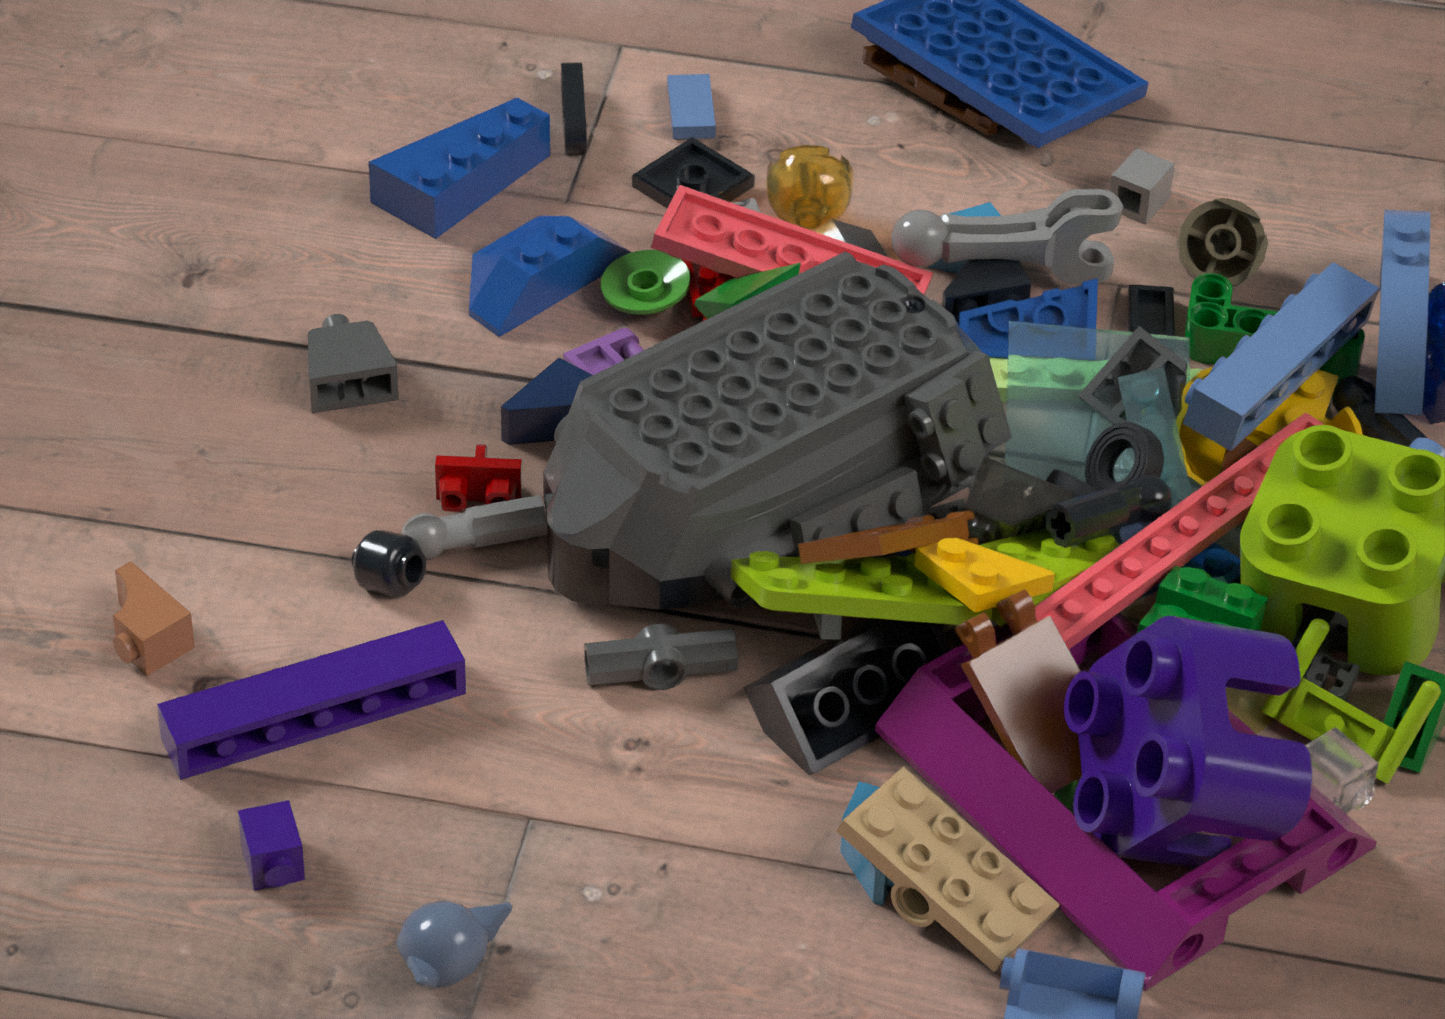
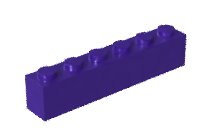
M440 620L158 703L161 740L179 779H186L465 695V658L444 620Z

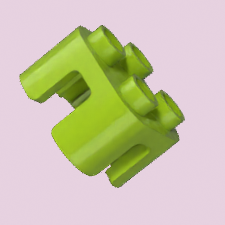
M1329 425L1312 426L1288 437L1278 447L1240 533L1241 584L1249 585L1257 594L1268 597L1260 631L1282 635L1292 644L1303 621V603L1339 612L1347 618L1348 662L1359 665V671L1389 676L1400 674L1405 661L1420 665L1430 654L1438 634L1441 583H1445V457L1428 450L1415 449L1344 431Z

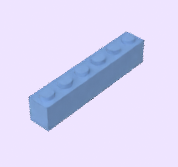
M1334 262L1319 275L1312 274L1301 292L1297 295L1290 294L1282 304L1279 312L1274 316L1268 314L1263 319L1257 332L1251 337L1245 335L1228 358L1224 356L1219 358L1210 374L1204 380L1198 378L1193 382L1185 397V403L1189 404L1183 424L1232 451L1368 323L1380 288Z

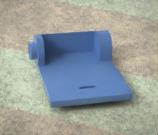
M1017 948L1015 958L1005 957L1001 972L999 988L1009 990L1004 1019H1138L1145 972Z

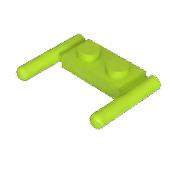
M1320 618L1313 619L1295 649L1301 676L1299 685L1281 696L1269 694L1260 711L1389 784L1441 694V688L1433 681H1425L1397 729L1391 728L1303 678L1330 629L1325 620Z

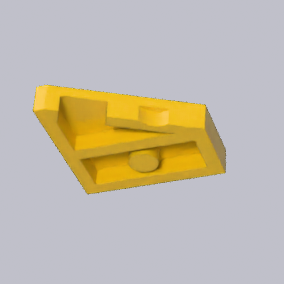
M945 538L938 543L916 548L914 566L975 613L997 607L996 603L1024 589L1027 590L1031 597L1051 592L1053 589L1055 573L1051 570L959 538Z

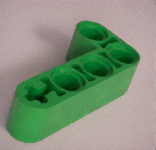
M1215 273L1199 275L1192 283L1183 351L1187 357L1194 361L1215 364L1222 356L1228 358L1245 335L1251 337L1257 332L1259 325L1268 314L1274 316L1278 311L1230 305L1233 288L1232 283L1227 278ZM1363 329L1358 331L1319 370L1339 376L1337 382L1345 377L1358 375L1365 342Z

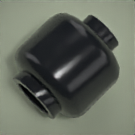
M376 530L364 536L354 549L352 566L354 576L360 587L369 592L400 597L407 595L421 583L426 572V559L417 540L412 537L385 530Z

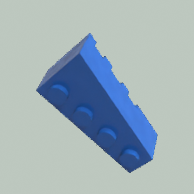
M517 97L368 162L370 203L436 239L550 156V114Z

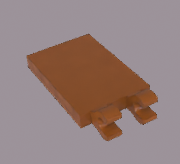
M952 512L946 518L934 520V517L931 515L911 517L905 523L885 525L800 543L798 546L801 564L880 556L908 549L912 553H916V548L938 543L945 538H959L978 545V538L967 537L969 536L967 520L975 518L974 512Z
M1024 589L996 603L1000 615L1010 627L1013 636L996 644L993 625L985 612L956 626V631L973 659L962 664L961 667L1005 748L1016 761L1052 794L1082 776L1078 733H1074L1069 729L1064 714L1067 689L1072 679L1081 671L1051 616L1037 621L1034 602L1027 590Z

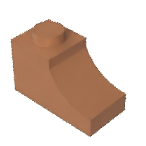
M132 561L115 570L119 605L122 609L113 614L115 629L113 645L117 654L125 663H133L148 676L195 648L190 611Z

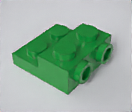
M1175 565L1159 585L1155 604L1139 623L1137 633L1165 616H1176L1260 631L1268 597L1257 594L1249 585L1228 584L1211 578L1202 569L1182 568Z

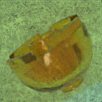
M801 145L788 148L780 153L778 161L773 165L771 161L767 166V198L780 220L809 230H815L831 219L839 220L850 205L853 191V169L848 159L841 155V161L836 157L830 156L829 148L816 145Z

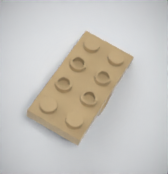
M905 767L897 771L844 818L836 830L839 835L895 883L891 890V899L896 911L904 920L918 927L929 926L936 920L993 972L1003 965L1005 957H1011L1017 951V948H1020L1043 926L1060 906L1056 900Z

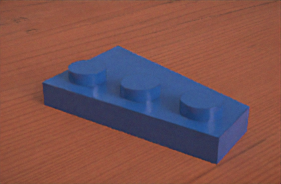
M1098 278L1084 281L1081 286L1059 291V288L1044 291L1041 296L1017 302L1012 299L960 312L959 326L983 353L988 354L990 358H1019L1042 361L1061 360L1095 364Z

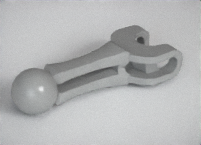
M1072 189L1058 196L1047 208L1005 216H959L943 213L939 217L927 210H914L904 214L896 222L891 236L892 246L896 255L904 263L915 267L930 266L940 259L946 263L973 259H1006L1048 266L1058 279L1067 284H1082L1084 281L1098 278V283L1107 281L1113 273V255L1109 247L1103 242L1086 240V238L1093 234L1113 231L1120 222L1123 204L1116 194L1108 190Z

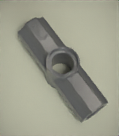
M653 624L642 629L636 638L584 643L585 672L588 685L644 680V683L650 688L666 690L679 685L686 675L738 670L737 645L733 628L678 634L673 626Z

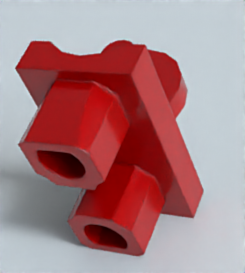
M486 444L476 445L475 457L436 455V500L441 501L443 511L461 512L467 508V501L485 502L486 505L522 498V459L487 458Z

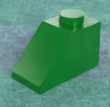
M1405 661L1387 710L1384 724L1395 730L1397 729L1425 681H1433L1441 688V694L1399 765L1421 773L1445 724V674Z

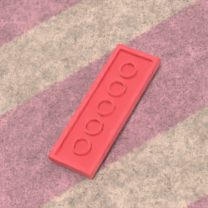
M679 185L654 233L651 248L664 252L671 257L682 258L705 266L714 272L725 273L736 278L801 262L800 274L843 252L853 255L856 261L875 268L884 264L897 269L913 282L924 295H926L933 272Z

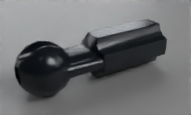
M1352 375L1343 378L1336 384L1332 395L1334 408L1339 413L1345 407H1350L1360 422L1361 428L1367 432L1368 437L1407 447L1416 438H1427L1403 414L1375 413L1376 388L1369 379L1360 375Z
M1141 475L1127 485L1114 489L1105 488L1056 503L1053 509L1046 513V529L1051 533L1055 544L1067 548L1118 532L1122 527L1134 523L1154 522L1170 510V487L1155 475Z

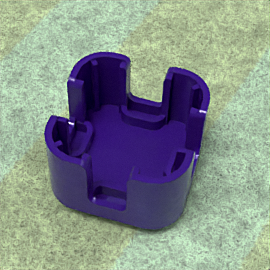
M1165 616L1098 659L1089 671L1078 673L1072 679L1067 689L1064 714L1069 729L1074 733H1078L1082 777L1075 791L1073 807L1075 820L1080 829L1085 832L1094 833L1119 858L1197 868L1232 847L1231 839L1228 837L1196 832L1269 841L1278 839L1294 829L1306 810L1311 793L1312 765L1309 750L1300 742L1236 731L1229 721L1226 687L1281 696L1298 686L1301 680L1299 662L1290 641L1284 636L1275 633L1176 616Z

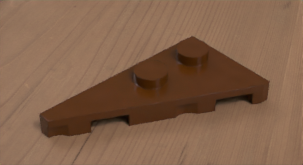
M879 45L864 46L862 62L982 133L986 135L997 133L998 124L993 122L983 112L970 104L962 102L958 96L941 85L931 82L927 76L910 65L900 62L896 56Z

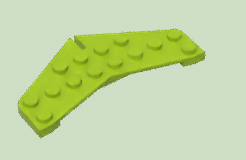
M1045 528L979 546L1040 566L1055 573L1052 591L1031 597L1034 605L1037 606L1121 544L1115 541L1113 536L1105 535L1066 548L1055 544L1051 533ZM756 551L752 552L749 558L731 560V579L760 606L770 610L959 625L985 612L990 621L993 620L999 626L1007 624L997 607L975 613L914 566L916 553L910 554L907 557H861L801 564L800 557H779L774 552Z

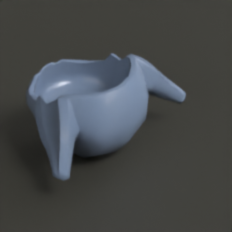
M441 900L422 905L413 911L404 921L396 939V945L400 955L406 961L407 967L413 972L417 984L427 989H436L458 983L471 975L482 962L487 950V944L494 938L512 911V904L505 902L490 906L466 908L461 904Z

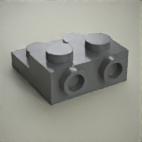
M974 351L903 395L909 412L908 423L916 435L922 455L920 459L921 466L926 475L933 481L954 487L987 466L986 454L1012 438L988 354Z

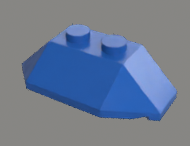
M537 216L472 254L469 316L496 336L501 337L600 278L613 261L631 253V251L602 231L570 216Z

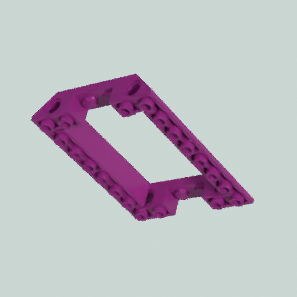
M1119 612L1070 648L1069 651L1078 666L1083 663L1085 656L1098 650V655L1103 657L1136 635L1138 628ZM1008 624L993 627L996 644L1013 636ZM964 643L918 668L876 723L875 731L987 840L1060 904L1058 908L1120 968L1145 972L1144 991L1222 944L1225 938L1228 918L1232 913L1284 881L1301 895L1375 849L1377 843L1373 837L1312 784L1306 810L1299 823L1289 833L1269 841L1245 838L1168 886L1155 892L1094 833L1085 832L1080 829L1074 814L977 724V722L985 718L986 711L961 667L962 664L973 659ZM1228 709L1230 724L1236 731L1257 735Z

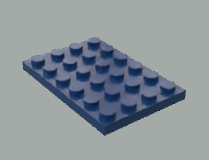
M884 0L853 14L851 28L865 36L869 42L879 45L896 56L900 62L910 65L927 76L931 82L941 85L958 96L962 102L972 105L989 116L993 122L1003 125L1020 136L1024 142L1037 148L1145 97L1149 85L1148 81L1017 0Z

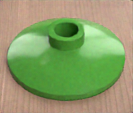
M659 250L635 251L621 256L606 268L601 278V291L607 303L619 311L638 315L653 314L664 311L683 299L690 287V272L687 265L680 258L671 257Z

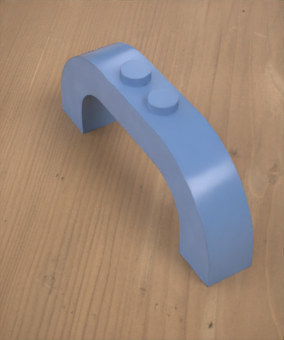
M1384 209L1375 413L1422 415L1429 297L1430 211Z

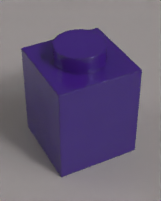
M290 801L238 810L241 847L253 890L280 887L289 883L304 881L303 845Z

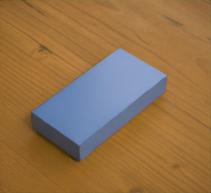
M709 74L667 75L673 139H689L691 137L695 139L715 138L716 124Z

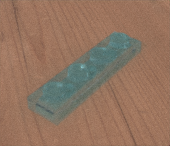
M1164 367L1118 377L1127 422H1132L1151 430L1162 444L1164 463L1160 479L1170 487V509H1172L1192 493Z

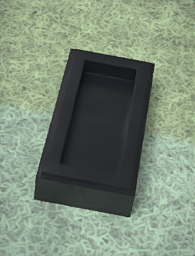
M1129 285L1127 295L1128 338L1140 326L1174 352V288Z

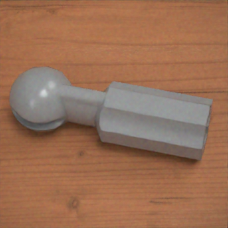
M540 495L470 507L466 508L465 513L437 517L429 513H419L409 518L404 524L401 534L408 535L417 540L425 559L431 560L439 556L445 549L467 545L478 548L547 535V521Z

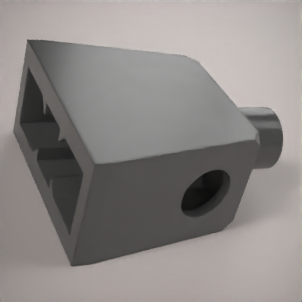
M333 314L323 321L322 327L314 328L308 332V374L312 413L399 400L397 364L373 322L360 321L350 323L345 315Z

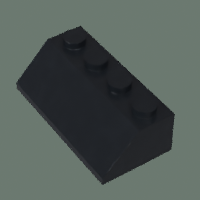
M869 618L842 633L841 639L827 641L743 687L763 732L808 775H813L879 738L880 735L875 731L876 723L914 673L923 665L951 651V648L939 623Z

